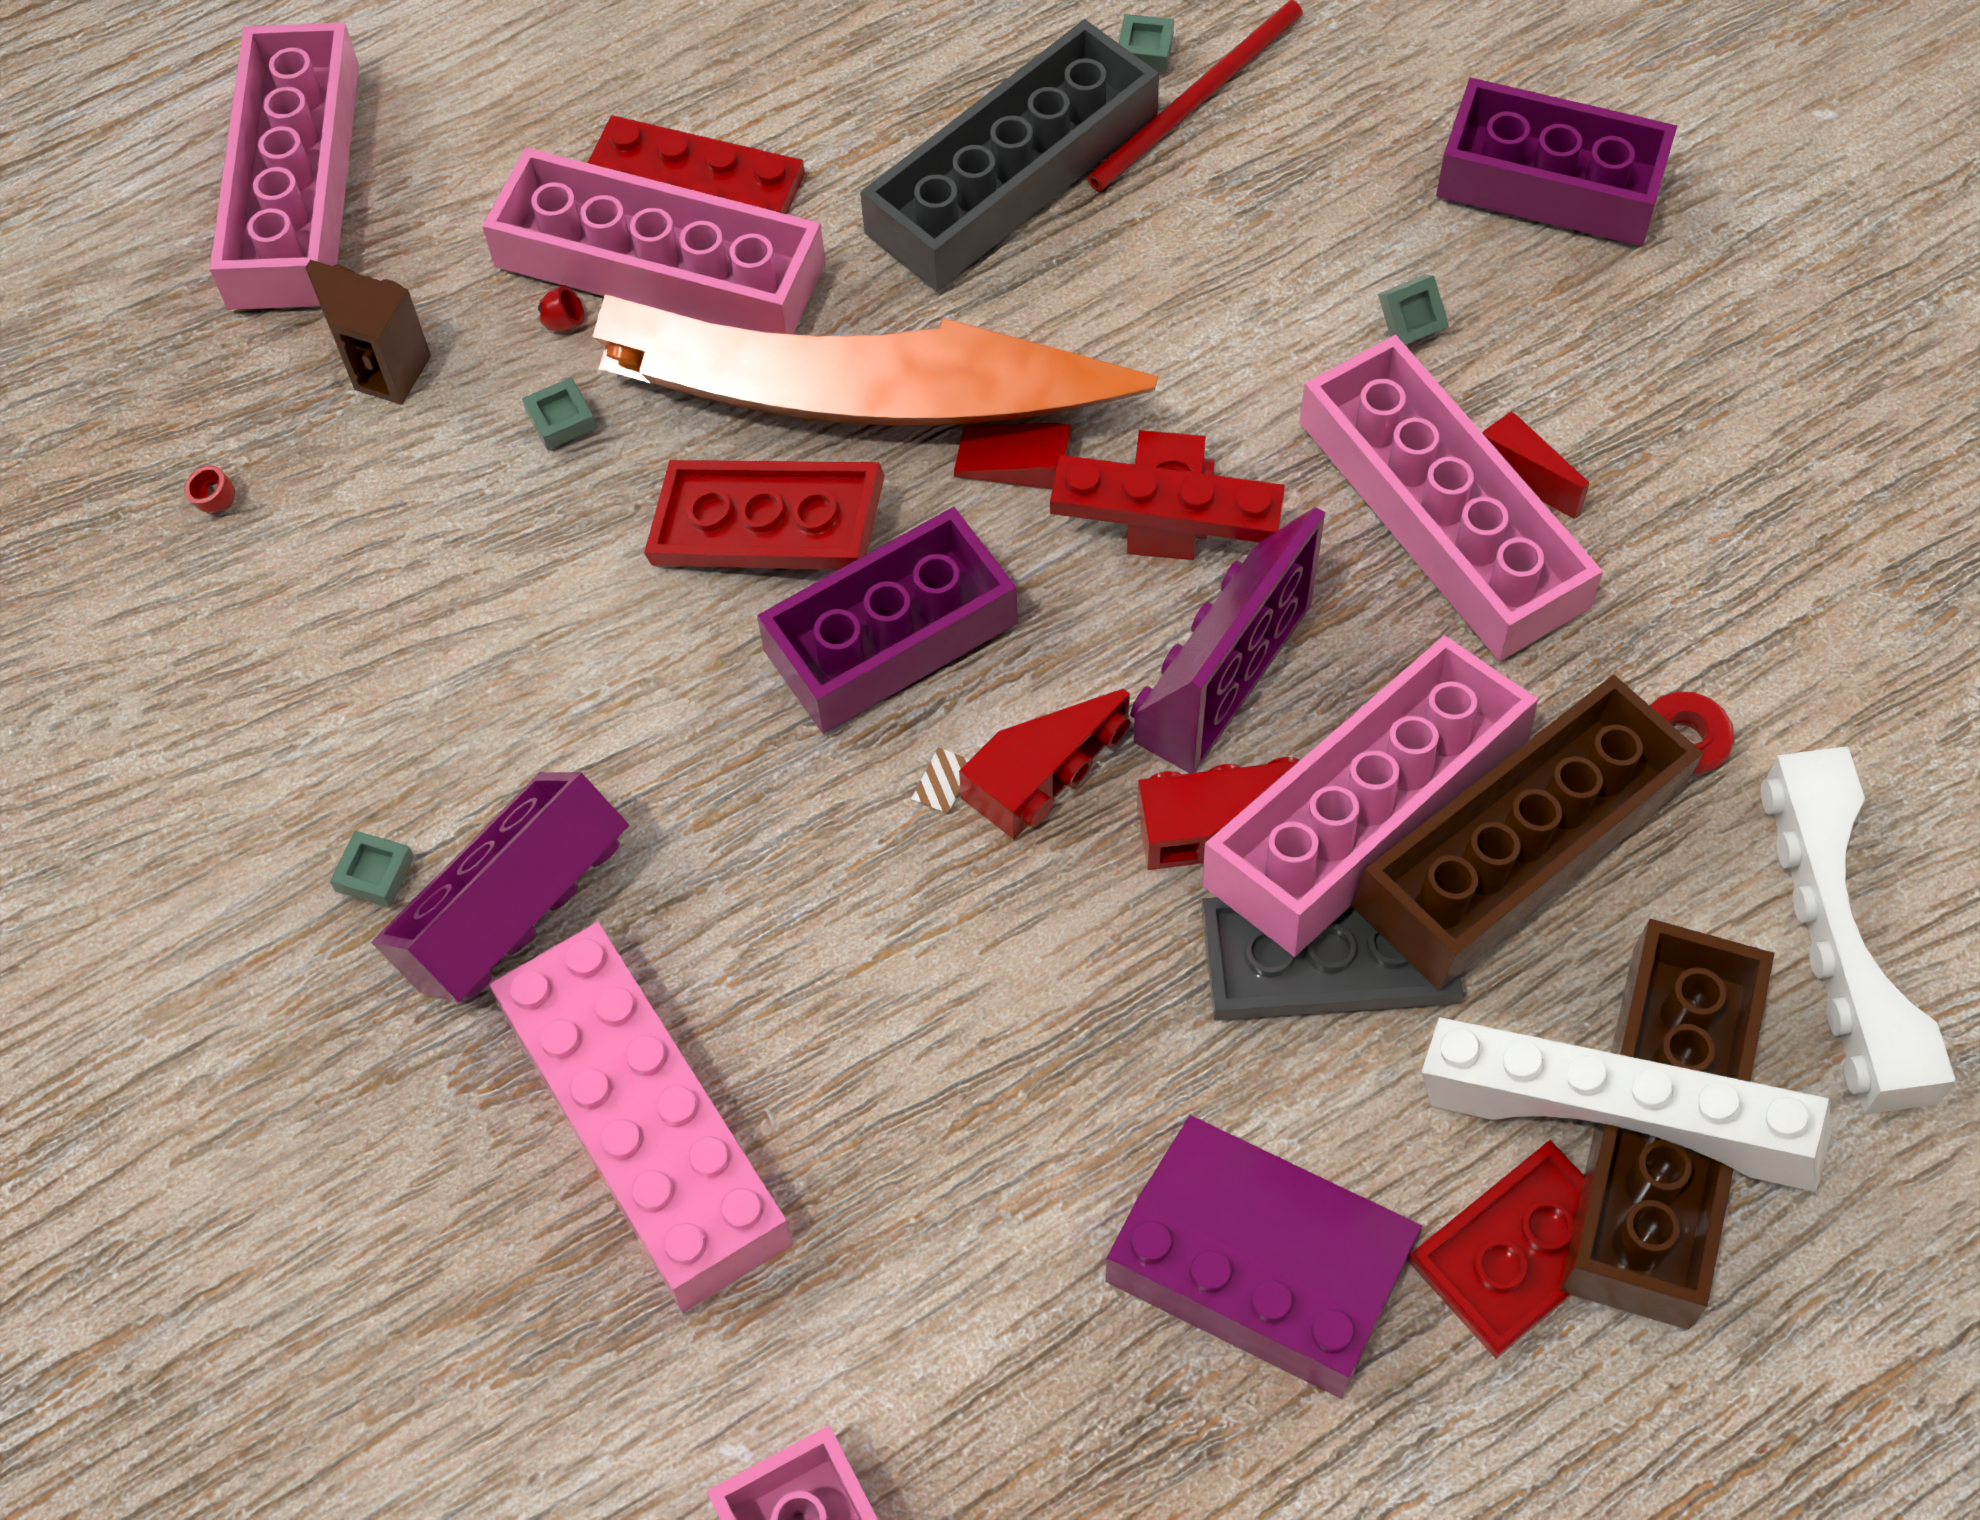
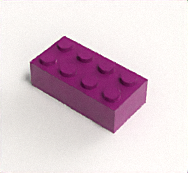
M1469 77L1444 152L1436 197L1643 247L1678 125Z
M953 506L757 615L764 652L822 734H825L1018 624L1017 587Z
M539 772L371 943L420 993L455 1002H460L463 998L466 1000L471 999L489 984L493 978V973L490 970L506 953L512 955L528 944L536 933L533 925L549 909L551 911L557 910L574 896L578 890V885L575 883L590 866H600L617 851L620 846L617 838L630 825L582 772Z

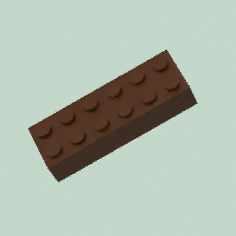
M1613 674L1364 869L1351 906L1439 991L1680 794L1704 753Z
M1649 918L1633 949L1611 1053L1750 1082L1774 952ZM1596 1122L1559 1291L1689 1330L1708 1307L1734 1169L1699 1152L1664 1139Z

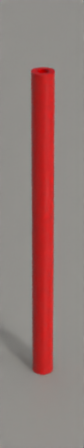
M1289 0L1092 171L1087 176L1090 186L1097 192L1103 191L1296 22L1303 14L1301 6L1294 0Z

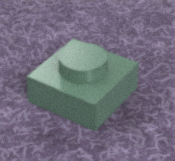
M1124 14L1119 44L1154 70L1167 71L1174 35V19Z
M1422 275L1378 294L1390 337L1396 334L1405 345L1449 327L1434 275Z
M572 377L522 398L525 411L547 450L597 429L594 416Z
M355 830L330 883L337 893L390 908L414 859V855L410 846Z

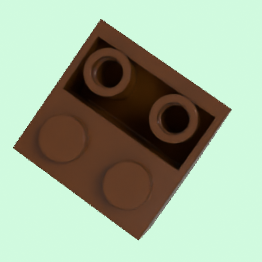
M310 259L305 267L354 390L403 405L431 357L409 290L392 280L384 279L380 281L357 274L342 265L330 266Z

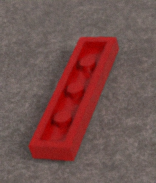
M1059 454L1050 498V514L1261 542L1279 530L1285 485Z

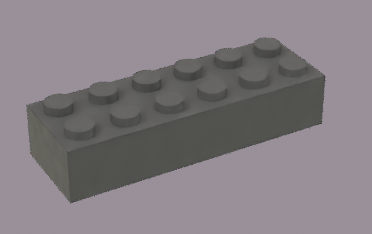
M1086 19L1082 20L860 192L864 234L934 290L939 291L1155 118L1158 114L1159 73Z

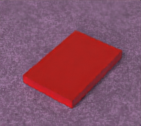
M1551 1140L1547 1141L1410 1253L1407 1258L1409 1264L1495 1359L1499 1358L1572 1296L1559 1290L1584 1175Z

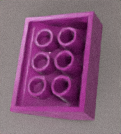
M1317 507L1312 508L1256 544L1243 563L1236 560L1230 566L1221 584L1222 593L1214 604L1206 602L1200 608L1191 627V632L1193 633L1185 645L1182 646L1177 643L1172 647L1162 665V677L1153 689L1146 686L1137 696L1130 716L1134 718L1133 743L1188 773H1196L1311 607L1325 518L1324 511Z
M1189 1115L1137 1198L1106 1258L1105 1282L1342 1399L1420 1233L1422 1225Z

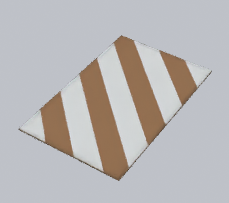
M938 747L911 800L949 814L960 792L959 770L970 759Z

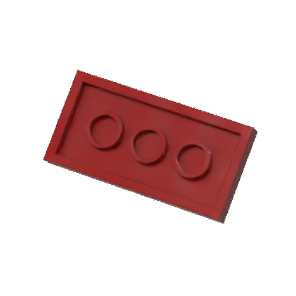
M614 115L610 116L587 162L783 214L788 213L805 175L804 161L802 159Z
M669 460L644 554L652 566L839 570L867 555L885 474L879 462Z

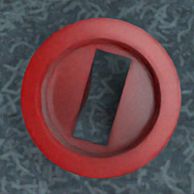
M566 285L549 291L539 302L540 322L550 331L558 333L569 331L582 325L585 315L582 303L577 294Z
M207 465L198 468L188 477L184 493L186 498L198 510L212 515L231 507L235 497V488L231 479L220 468ZM214 484H217L216 491L212 487Z

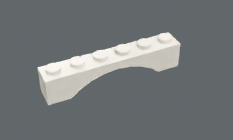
M1849 747L1777 755L1767 778L1761 783L1762 805L1768 815L1774 816L1779 832L1776 842L1778 858L1783 868H1790L1795 885L1793 891L1794 911L1799 922L1806 923L1812 941L1809 950L1812 971L1816 978H1823L1829 997L1826 1006L1827 1020L1832 1033L1835 1036H1840L1846 1054L1844 1076L1848 1089L1852 1094H1858L1864 1114L1938 1105L1956 1083L1938 1023L1913 1005L1884 975L1865 947L1851 913L1845 883L1846 850L1853 822L1865 801V796Z
M1441 1017L1438 1019L1421 1072L1432 1107L1490 1120L1510 1117L1548 1116L1580 1119L1618 1126L1687 1147L1722 1162L1750 1178L1817 1192L1831 1136L1829 1098Z

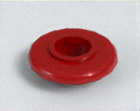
M1676 691L1660 696L1650 704L1673 727L1678 725L1688 726L1699 733L1702 742L1694 745L1704 754L1692 774H1702L1714 770L1729 758L1735 742L1733 724L1726 711L1714 700L1696 692Z

